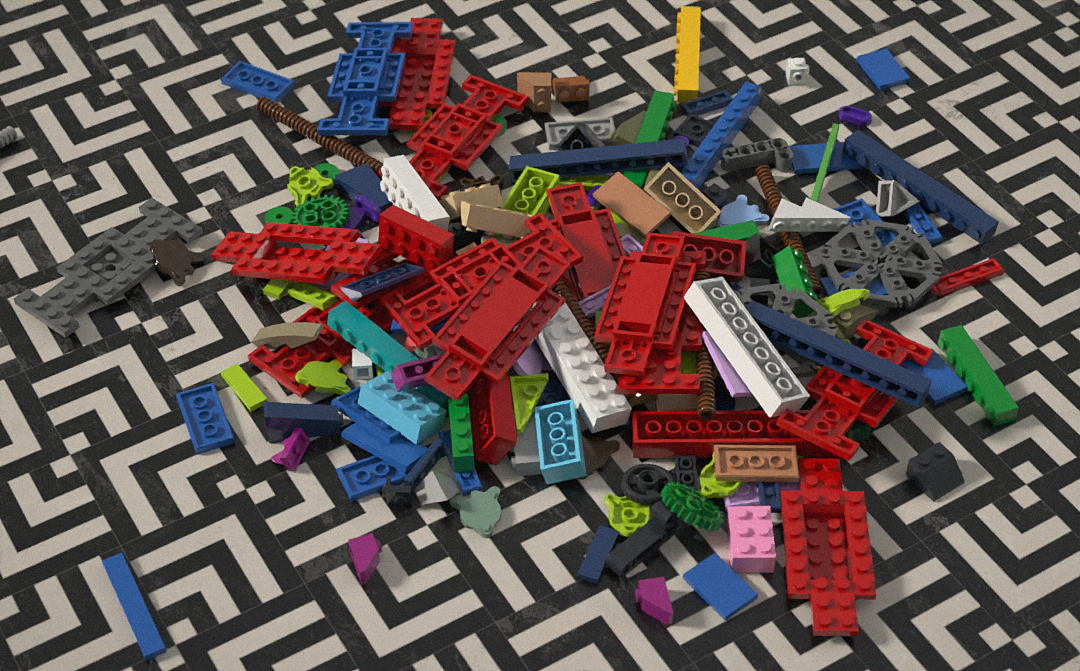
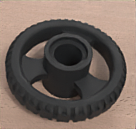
M645 463L630 467L624 473L621 480V488L624 495L631 501L651 506L663 499L661 497L662 493H658V483L661 481H666V483L673 481L675 483L672 474L665 468L656 464ZM637 486V493L630 487Z

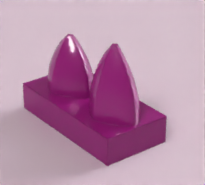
M294 428L291 436L282 442L285 447L284 450L271 457L275 463L285 465L288 471H296L310 443L303 429Z

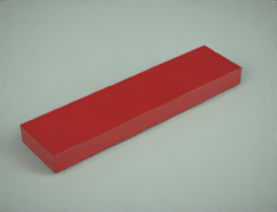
M993 258L941 276L940 281L933 289L939 296H943L1003 275L1004 269Z

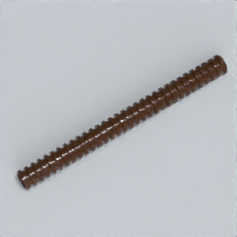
M265 96L257 101V110L356 166L367 163L378 176V172L383 166V163L334 135H319L316 125Z
M761 165L755 170V175L774 216L783 197L770 167ZM780 232L785 246L788 247L790 245L795 250L798 249L803 255V264L808 269L807 276L813 283L812 290L816 296H819L822 293V288L798 232Z
M528 233V234L523 235L520 239L524 238L525 236H527V235H529V234H531V233ZM561 278L552 291L565 298V303L605 365L609 349L605 343L594 341L596 329Z
M706 272L695 273L693 283L710 279V276ZM702 338V351H696V374H700V394H697L698 417L708 421L716 416L714 361Z

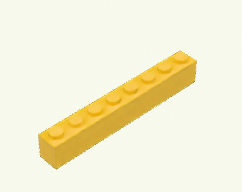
M681 6V13H678L676 53L679 54H676L675 74L678 75H675L674 96H677V103H686L698 99L701 7Z

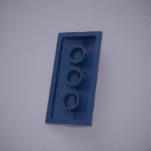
M403 262L341 287V290L353 302L417 278L425 272V268Z

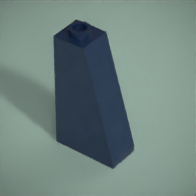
M367 163L335 175L338 191L353 201L359 195H364L377 204L383 212L393 205L385 192L381 190V180Z
M263 402L269 443L283 442L291 436L294 428H302L308 438L341 434L340 425H344L343 414H338V407L335 405Z

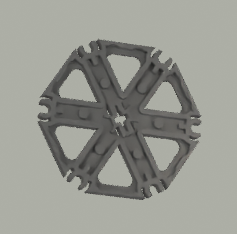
M868 219L867 221L862 220L861 226L857 225L856 222H853V226L848 224L824 244L821 263L837 291L840 289L841 291L867 289L877 279H880L888 295L870 293V297L864 301L859 300L862 303L897 308V306L901 308L903 301L907 302L909 306L912 301L915 304L940 281L942 262L925 235L921 237V232L913 234V227L909 228L907 225ZM880 228L882 230L897 231L899 235L883 247L874 229ZM851 234L855 237L862 250L843 248L838 243ZM921 245L929 259L919 260L904 256L915 246ZM834 265L859 269L849 278H842ZM901 275L926 280L916 289H910Z
M781 283L742 288L734 291L744 307L752 301L750 299L751 295L773 293L776 298L772 309L791 317L795 302L798 300L803 301L814 309L817 315L797 318L796 320L829 335L836 336L837 324H831L834 320V317L831 316L832 314L800 288L796 294V287L788 291L785 289L786 284H783L782 289H780ZM771 342L778 353L781 349L801 365L790 368L797 378L813 376L818 373L819 368L817 366L821 368L824 366Z

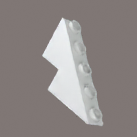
M808 198L805 199L802 207L781 199L767 231H841L848 225L850 217Z

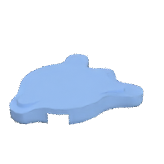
M739 195L735 202L729 203L721 209L722 212L717 227L753 220L756 225H765L769 223V216L760 213L757 205H747V197Z

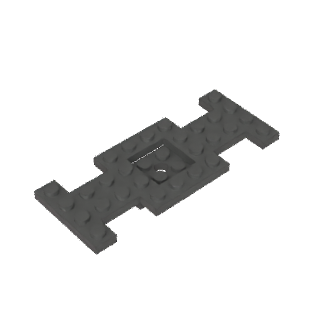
M150 198L139 206L140 213L147 217L145 220L126 234H122L113 227L109 228L57 267L58 273L66 277L42 296L27 288L14 298V302L17 306L66 338L80 327L79 322L70 316L92 299L96 302L101 300L105 304L110 305L158 268L155 264V256L153 257V253L149 248L153 241L172 240L179 236L191 243L203 234V230L167 206Z

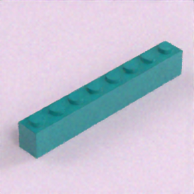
M346 300L329 311L327 325L385 372L389 371L392 373L399 364L419 360ZM428 384L414 388L443 409L447 410L449 408L448 395Z

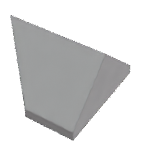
M895 180L879 181L876 214L879 217L894 216L919 202Z
M431 471L414 489L421 507L447 501L454 495L460 494L452 476Z

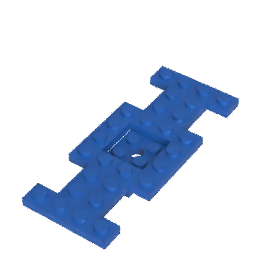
M413 22L348 23L346 30L347 38H360L358 48L354 49V53L339 54L327 97L329 102H342L338 119L320 120L318 127L319 135H387L390 124L389 119H374L378 101L390 102L396 100L406 55L405 53H391L395 37H412Z

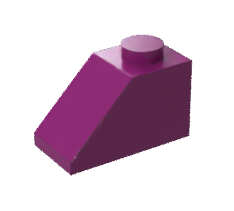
M373 533L348 540L350 554L361 585L367 583L380 562L379 553L382 552V547L379 540L375 541Z
M665 578L639 580L638 589L635 590L636 601L641 603L642 611L666 625H672L673 609Z

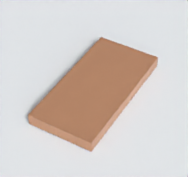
M620 172L613 175L593 193V197L605 207L610 208V211L645 238L648 233H652L671 216L669 210Z
M714 445L716 481L799 482L796 446Z

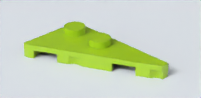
M548 373L510 376L517 435L523 433L548 383Z

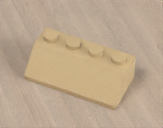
M669 162L643 188L658 203L669 210L671 215L690 233L704 231L722 212Z
M461 201V224L466 226L468 231L477 232L478 229L485 230L484 234L495 236V233H500L503 238L513 239V236L521 238L525 234L532 233L525 226V220L532 217L533 215Z

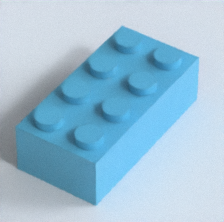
M387 371L361 385L358 404L373 415H376L379 419H382L386 424L391 425L396 431H400L403 436L413 443L418 444L442 430L447 411L414 388L397 392L391 372Z
M574 399L535 407L540 469L546 484L586 476L580 419Z

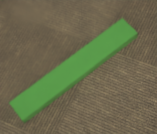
M833 123L811 196V200L818 202L838 136L839 124Z

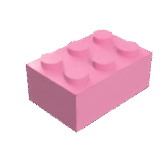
M728 506L726 522L731 568L736 573H774L776 553L770 506Z

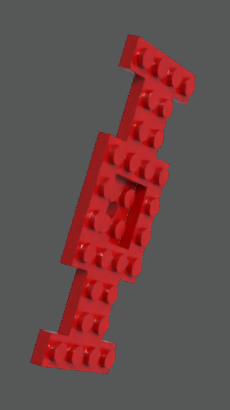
M470 75L462 83V89L472 93L463 104L458 103L455 107L443 103L409 139L407 148L418 151L409 163L438 201L448 192V186L438 183L437 180L451 165L467 171L503 131L501 124L492 121L504 106L520 111L528 103L529 96ZM380 170L378 172V177L382 179L383 175L382 171Z
M538 213L525 220V226L532 233L507 247L503 243L499 244L494 238H491L429 271L430 278L436 283L431 288L408 300H405L397 290H394L381 297L380 302L414 344L422 350L432 344V339L435 336L430 327L454 315L500 260L513 268L517 265L520 267L538 244L570 262V268L582 262L583 256L541 213ZM478 273L485 274L483 276H477Z
M682 251L679 262L696 263V270H706V251ZM630 252V257L637 258L639 252ZM672 277L669 279L668 286L656 321V328L661 316V312L665 303V299L669 290ZM686 303L673 350L653 348L644 377L619 374V394H700V374H681L683 351H702L703 324L688 303Z
M391 260L379 266V271H383L398 262ZM337 296L338 301L326 310L313 306L293 321L322 324L324 327L316 340L294 348L286 345L276 354L261 345L248 355V360L301 399L304 398L316 387L311 384L307 387L304 384L298 383L295 378L298 371L302 370L309 362H324L330 357L345 366L352 360V349H357L327 325L329 311L344 300ZM380 298L357 309L384 332L388 333L391 330L393 317L383 307Z
M864 319L856 328V335L869 340L863 350L899 366L907 358L925 366L933 357L934 350L867 319ZM823 366L805 387L810 397L818 400L815 406L805 417L786 408L777 419L776 425L850 461L858 451L860 444L845 437L844 435L857 419L876 428L898 399Z

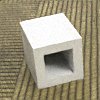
M352 349L354 379L373 378V362L371 359L357 349Z

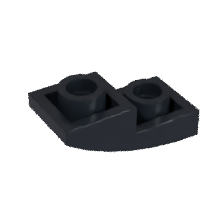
M675 455L676 483L679 482L682 486L685 484L688 488L693 487L694 490L698 491L695 455Z

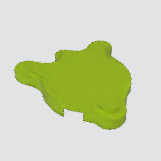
M295 166L289 171L290 182L289 185L287 184L291 195L296 198L295 205L299 208L298 204L304 205V200H307L309 197L316 199L323 190L332 188L334 186L333 180L322 177L314 168H311L312 170H305Z
M848 289L817 300V303L832 314L831 316L835 317L842 311L860 305L859 299L864 301L870 297V291L868 289Z
M332 360L329 363L321 361L309 362L295 376L298 383L304 384L307 387L309 384L316 387V392L343 395L351 391V388L345 384L347 376L338 372L342 364L337 360Z
M713 451L712 461L701 471V494L706 498L732 496L747 482L716 481Z
M607 494L604 497V502L610 509L609 522L611 526L624 536L630 537L649 521V513L653 505H642L631 501L626 496L617 497L614 494Z

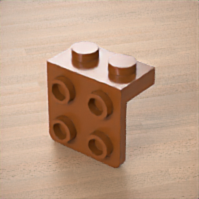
M584 76L554 78L552 80L556 102L589 100L590 84L589 80H586Z

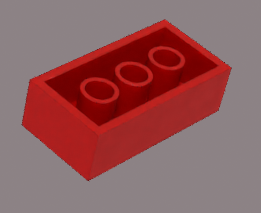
M392 205L380 214L378 244L429 271L452 260L454 234L395 205Z
M678 231L672 232L671 235L685 236L683 251H706V270H696L695 273L706 272L709 274L710 279L723 277L725 281L739 283L744 277L746 241Z

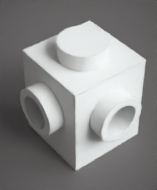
M788 59L786 69L788 85L805 84L806 75H809V65H806L805 59Z

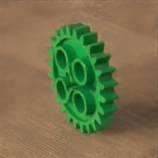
M319 195L317 199L311 197V201L304 200V205L298 204L299 208L294 209L295 212L292 213L291 218L292 224L343 228V225H347V221L350 220V211L348 204H345V200H340V197L335 199L334 195L330 198L325 195L321 198ZM319 208H321L323 225H320Z
M672 481L671 483L668 482L661 492L662 501L667 503V507L672 508V512L678 514L677 517H681L685 522L691 523L692 526L697 525L701 530L704 528L706 531L710 529L714 532L724 522V516L718 510L719 507L713 505V501L708 500L700 491L694 490L693 487L688 488L685 484L682 486L679 482L674 483Z

